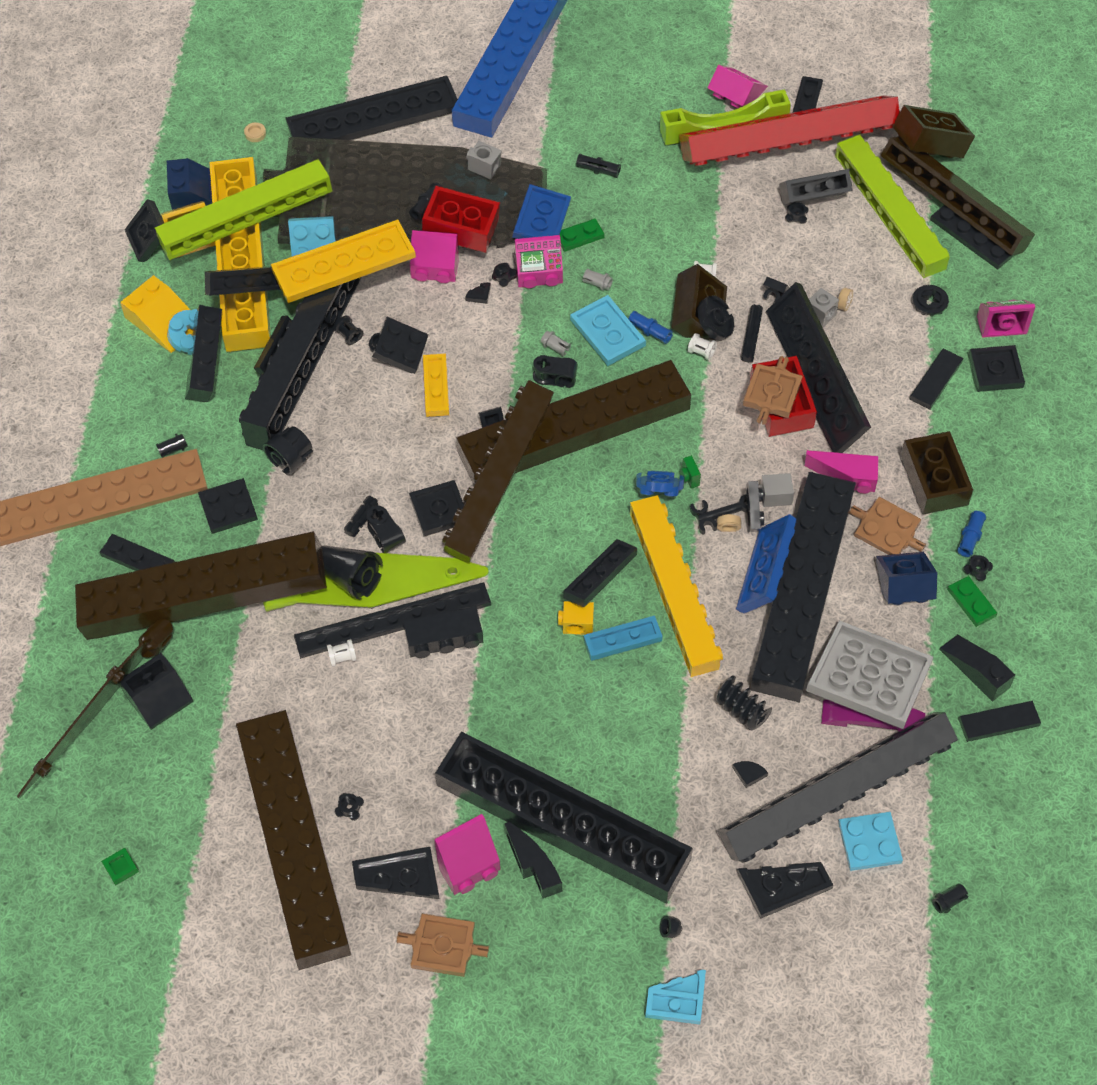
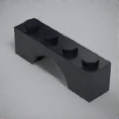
M199 305L195 314L192 334L194 339L193 353L185 399L209 402L213 393L222 309Z

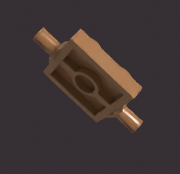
M780 356L776 367L756 365L743 401V406L760 411L757 418L759 424L762 421V425H765L769 414L786 418L790 416L802 382V376L786 370L789 361L787 357L783 361L784 356Z
M878 497L874 505L867 511L853 505L849 514L861 520V524L854 536L888 555L901 554L908 546L920 552L926 547V543L914 538L915 531L921 524V519L881 497Z
M421 914L419 927L415 934L398 932L397 943L408 944L413 947L412 969L465 977L467 963L471 956L488 958L489 946L473 943L475 922Z

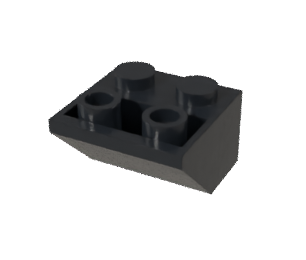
M162 653L124 676L119 683L124 695L150 730L194 702L175 669Z

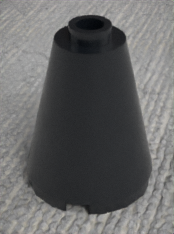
M328 545L322 546L325 575L356 599L360 600L362 596H370L381 579L382 574L378 573L379 565L383 567L381 556L372 551Z

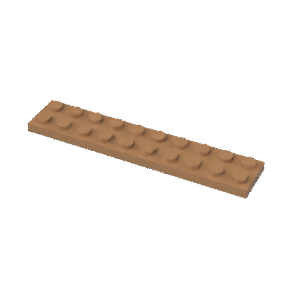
M197 449L0 501V546L207 490Z

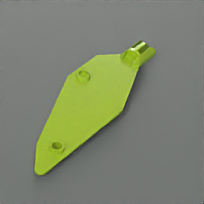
M377 553L381 556L383 567L379 565L378 571L382 575L376 589L368 597L362 596L360 600L352 597L325 575L327 588L265 601L263 604L266 612L297 603L375 607L482 578L488 575L489 570L486 566L472 562L468 564L458 558Z

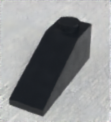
M958 634L940 647L939 650L992 702L1011 688L1015 674L997 656Z

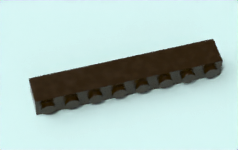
M898 136L890 137L880 155L882 158L1010 255L1023 253L1035 236L1032 231L928 153H914L908 149V145Z
M530 380L527 381L525 387L522 385L519 387L515 396L518 401L515 407L510 405L505 415V419L508 420L505 427H499L494 437L497 440L494 448L490 446L485 454L484 459L487 462L484 468L479 467L473 480L477 481L474 488L469 487L463 498L466 504L463 509H457L452 520L455 522L452 531L447 529L442 539V543L445 544L443 552L470 564L553 398V391Z

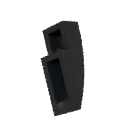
M511 822L504 823L505 834L523 879L534 876L542 899L563 892L562 881L546 853L524 831Z

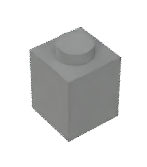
M791 473L762 475L761 485H758V487L763 489V507L792 505L794 490Z

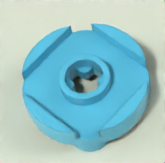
M197 309L184 310L175 314L168 325L167 337L170 344L179 352L181 350L188 352L187 355H192L194 339L191 334L186 335L185 332L188 328L193 329Z

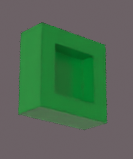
M692 455L683 458L682 468L680 469V475L684 477V482H688L691 489L700 486L701 473Z
M126 848L101 861L115 886L139 872Z

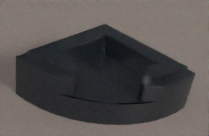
M481 283L480 286L472 290L470 289L465 296V301L488 304L491 283Z
M741 761L732 765L733 770L746 788L768 776L767 770L754 762Z

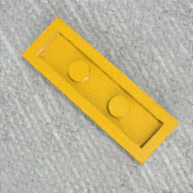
M446 353L423 355L426 417L449 415Z

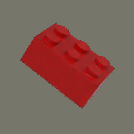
M435 186L422 218V231L457 234L458 246L486 253L499 221L500 202Z
M797 356L788 357L789 361L786 370L801 375V385L789 418L769 414L765 424L769 437L814 428L817 411ZM779 359L757 364L776 367ZM752 364L750 381L757 364Z

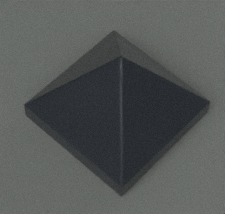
M501 406L478 412L482 428L504 420Z

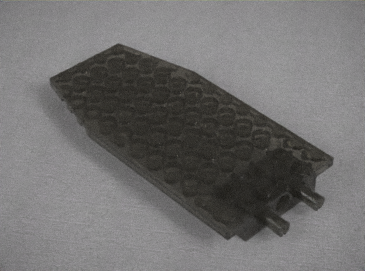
M289 137L285 168L283 170L264 169L263 182L317 159L320 160L330 177L332 192L273 216L280 219L278 244H290L289 219L334 216L336 241L399 220L411 243L412 230L422 231V218L419 221L414 220L409 215V210L417 203L420 194L425 193L433 182H437L443 188L500 202L499 221L489 247L503 248L507 244L515 243L516 238L512 236L529 184L547 189V169L501 157V166L492 179H488L468 170L466 156L469 149L463 147ZM458 246V253H464V250L470 248Z

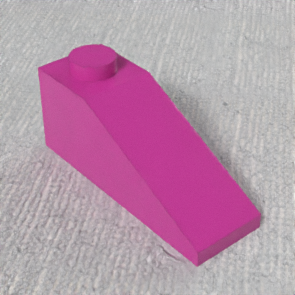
M806 451L805 467L822 475L856 482L855 490L859 493L866 494L876 490L879 456Z

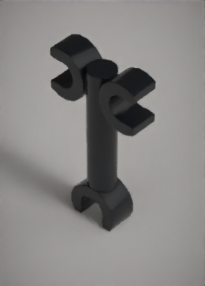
M746 494L741 496L737 503L708 511V503L705 500H702L703 509L697 510L694 504H690V512L697 518L699 523V532L702 535L705 534V525H710L713 531H717V522L714 519H717L719 516L734 514L740 511L747 513V505L744 504V502H747Z

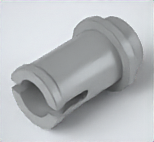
M586 269L583 275L584 283L600 287L602 291L611 288L613 278L608 273L604 275Z
M546 331L541 338L543 347L547 348L548 346L563 357L566 355L565 350L568 352L571 348V344L556 336L554 331Z

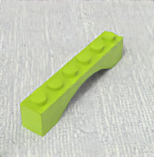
M784 89L763 93L749 104L724 113L698 114L682 108L660 112V132L665 145L680 143L679 134L790 113L791 103Z

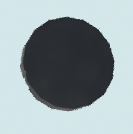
M713 295L699 302L697 312L699 322L704 331L711 338L719 341L733 334L735 327L734 317L732 314L729 315L727 303Z

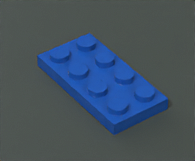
M788 514L759 530L737 603V611L747 613L767 603H771L776 598L777 586L783 575V565L789 554V544L795 533L794 527L797 519L792 515Z

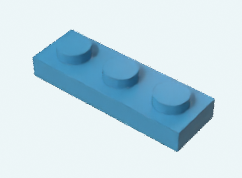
M655 616L586 634L584 635V643L592 661L661 642L663 636Z

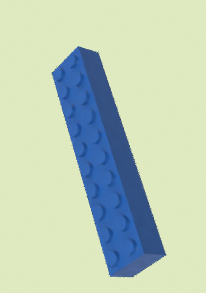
M568 0L513 1L452 109L453 127L490 138L494 136Z

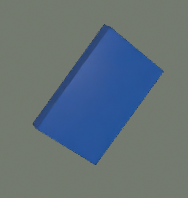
M529 184L512 237L521 239L560 235L571 196Z

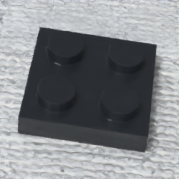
M149 199L145 201L125 228L126 235L139 262L147 261L160 244L155 227L164 224L155 201Z
M387 316L383 322L372 357L415 374L429 334Z
M1016 345L970 349L969 358L978 392L1024 388L1025 380Z
M244 478L198 492L211 534L258 520Z
M455 480L409 493L423 536L453 528L455 522L452 520L457 509H463L464 507Z

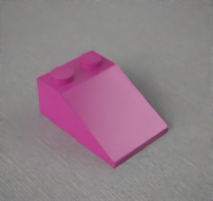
M483 814L434 839L439 870L454 895L459 892L461 894L468 893L475 887L476 883L483 879L484 881L493 879L497 876L498 871L501 870L500 860Z

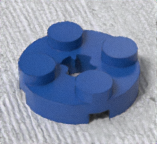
M647 471V476H642L641 472L636 475V486L640 488V493L644 495L664 492L666 496H678L679 490L684 488V477L680 475V479L674 478V473L668 471Z

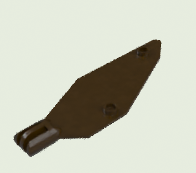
M160 619L152 624L139 637V646L119 667L115 665L106 675L107 681L44 759L41 758L32 770L34 773L20 790L17 798L20 799L39 777L44 779L53 768L52 763L102 710L119 689V683L124 676L132 672L143 657L150 658L158 655L169 643L173 632V627L169 620Z

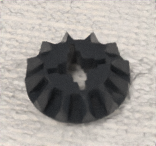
M923 285L913 293L912 304L915 305L916 311H922L923 315L926 313L932 316L936 313L942 314L948 307L949 297L938 286ZM934 296L933 302L931 304H927V300Z

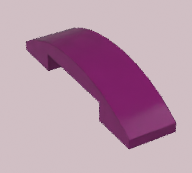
M828 699L823 700L821 724L847 727V724L898 730V732L902 730ZM912 708L904 728L924 718L925 713Z

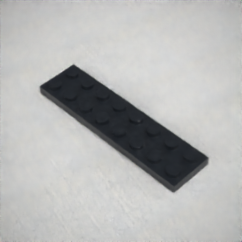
M443 76L293 115L285 119L297 154L450 114L458 99L448 76Z
M795 282L766 310V313L787 357L797 356L817 411V421L832 452L843 453L871 428V425L802 284Z

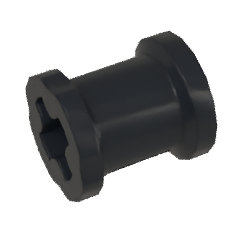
M345 315L336 321L334 330L345 337V342L348 345H353L362 339L364 332L352 323L353 321L350 316Z

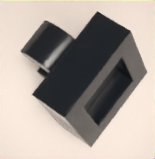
M766 277L763 285L767 290L764 292L763 298L767 300L770 294L775 293L776 299L774 302H776L781 297V294L783 295L790 287L785 283Z

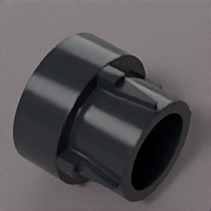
M295 426L287 427L281 433L278 432L263 445V450L273 465L284 467L288 464L282 470L286 475H291L313 452V447L308 437Z

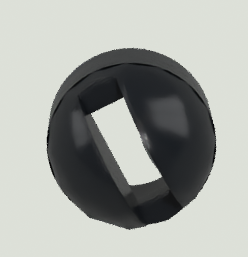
M664 916L661 919L660 934L662 937L676 938L681 934L683 927L678 918Z

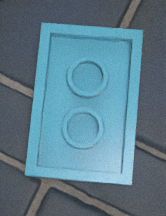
M609 295L570 314L571 322L607 366L646 346L644 337Z

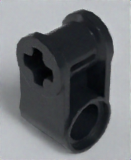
M540 355L534 359L533 367L535 371L533 372V380L537 384L563 388L564 386H566L565 388H572L575 385L578 364L574 359Z
M375 505L368 509L366 516L368 520L367 528L382 553L385 554L406 543L401 528L394 522L384 507Z

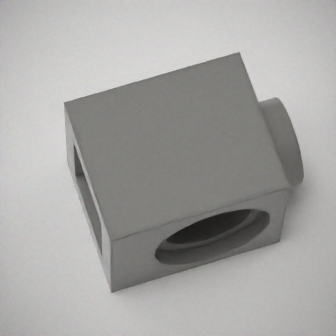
M478 141L474 148L471 147L467 153L468 170L492 179L501 166L502 150Z
M820 288L809 300L824 328L836 316L839 299Z

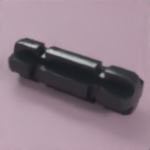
M371 495L365 498L363 501L364 505H360L352 516V521H349L344 527L345 534L350 537H355L360 531L358 528H362L366 523L368 509L378 505V500Z

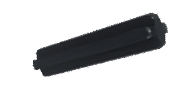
M753 304L750 308L741 357L743 362L752 363L754 360L763 310L761 305Z

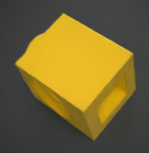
M564 601V610H559L558 625H563V634L586 635L593 633L594 602H589L585 607H582L571 601Z

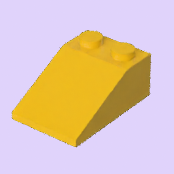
M153 275L120 303L127 320L172 353L175 349L167 337L169 322L175 314L190 309L169 286ZM188 328L185 334L192 335L193 329Z

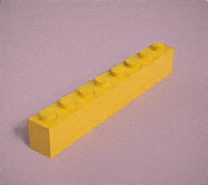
M658 495L630 502V516L690 677L719 670L723 654L720 646H716L714 643L715 634L712 625H707L704 604H699L697 585L695 583L692 584L689 578L691 577L690 567L688 563L683 562L682 546L675 541V528L672 523H668V511L665 503L661 504Z

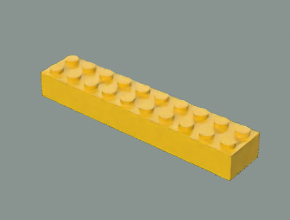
M253 157L209 162L212 203L257 185V174ZM261 222L215 241L217 270L265 267ZM267 291L219 295L220 309H222V337L226 352L264 348L271 337Z

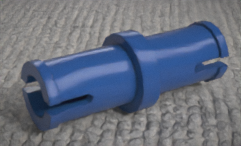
M633 311L628 318L646 336L651 335L665 344L673 336L672 330L658 324L654 318L649 319L637 311Z
M981 511L972 512L968 525L963 528V538L957 549L961 556H972L977 541L981 539V529L986 520V515Z

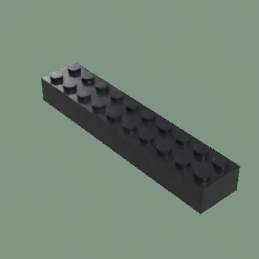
M362 277L309 295L303 299L302 303L297 305L296 315L293 320L288 322L287 332L283 338L279 339L277 350L274 355L270 356L265 373L260 375L256 390L251 392L246 409H243L240 413L239 423H241L242 436H244L246 446L263 450V445L269 439L284 430L335 331L334 325L336 321L342 317Z
M808 472L796 516L795 533L789 544V554L783 565V575L777 586V596L773 600L752 677L751 691L800 703L856 482Z
M462 731L435 772L438 787L506 822H511L527 833L666 904L691 862L692 847Z

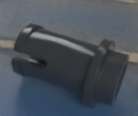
M177 433L175 437L156 444L162 458L181 449L184 451V448L188 447L183 434L178 435Z
M958 883L943 894L937 893L932 902L939 913H949L953 906L968 899V892L962 884Z

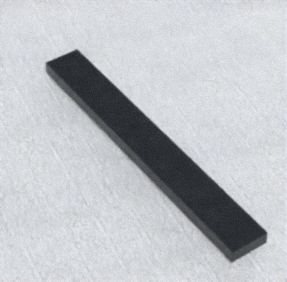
M482 582L294 634V638L301 659L328 651L327 645L336 646L344 644L350 639L352 644L402 631L404 630L403 621L476 606L477 609L491 606V600L485 583Z

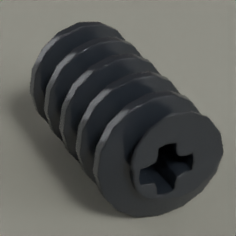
M732 675L719 689L716 702L719 705H724L726 711H731L734 718L739 717L741 724H747V729L755 730L768 719L772 712V707L765 711L766 701L757 704L756 702L759 698L757 694L749 698L751 689L747 688L742 692L741 689L744 683L739 682L734 685L736 676Z

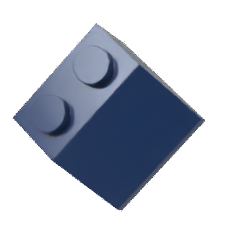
M189 158L166 161L168 197L172 210L203 201L205 206L212 204L209 168Z
M924 552L876 556L881 592L888 604L901 605L904 602L912 601L924 603L928 600L937 599L938 572Z

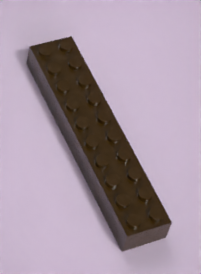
M673 361L663 362L550 403L515 473L690 410L691 393ZM507 419L456 437L457 452L474 486L477 482L473 480L479 467L484 468L487 462L484 459L485 454L490 446L494 448L497 442L494 437L500 426L505 427Z
M312 531L75 584L77 629L86 640L97 639L148 628L160 619L175 622L327 588L322 545L315 532Z
M283 710L236 723L298 970L350 956L351 951L287 712Z

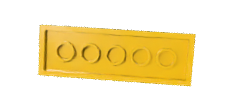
M395 220L271 264V269L287 302L290 303L416 258V253L399 220Z

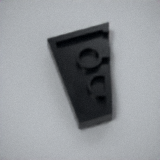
M431 847L352 861L357 890L440 899Z
M822 862L789 864L788 867L777 868L764 866L761 869L751 870L739 868L737 870V874L760 919L833 889V883Z

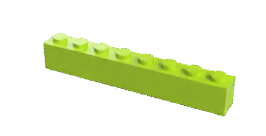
M861 135L838 142L835 157L844 169H849L850 178L923 279L946 270L950 259L948 250L939 243L936 234L931 232L926 225L925 219L920 217L915 210L914 204L906 198L902 188L897 186L891 173L886 171L882 165L880 158L872 152L869 143L865 142Z
M317 159L155 227L159 242L168 259H174L332 192L330 177L320 160Z

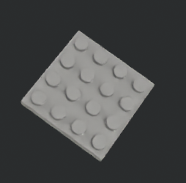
M839 620L808 683L806 691L904 729L934 657Z

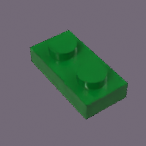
M596 218L562 229L560 232V242L564 252L605 237Z
M969 576L948 586V592L975 627L997 616V611Z

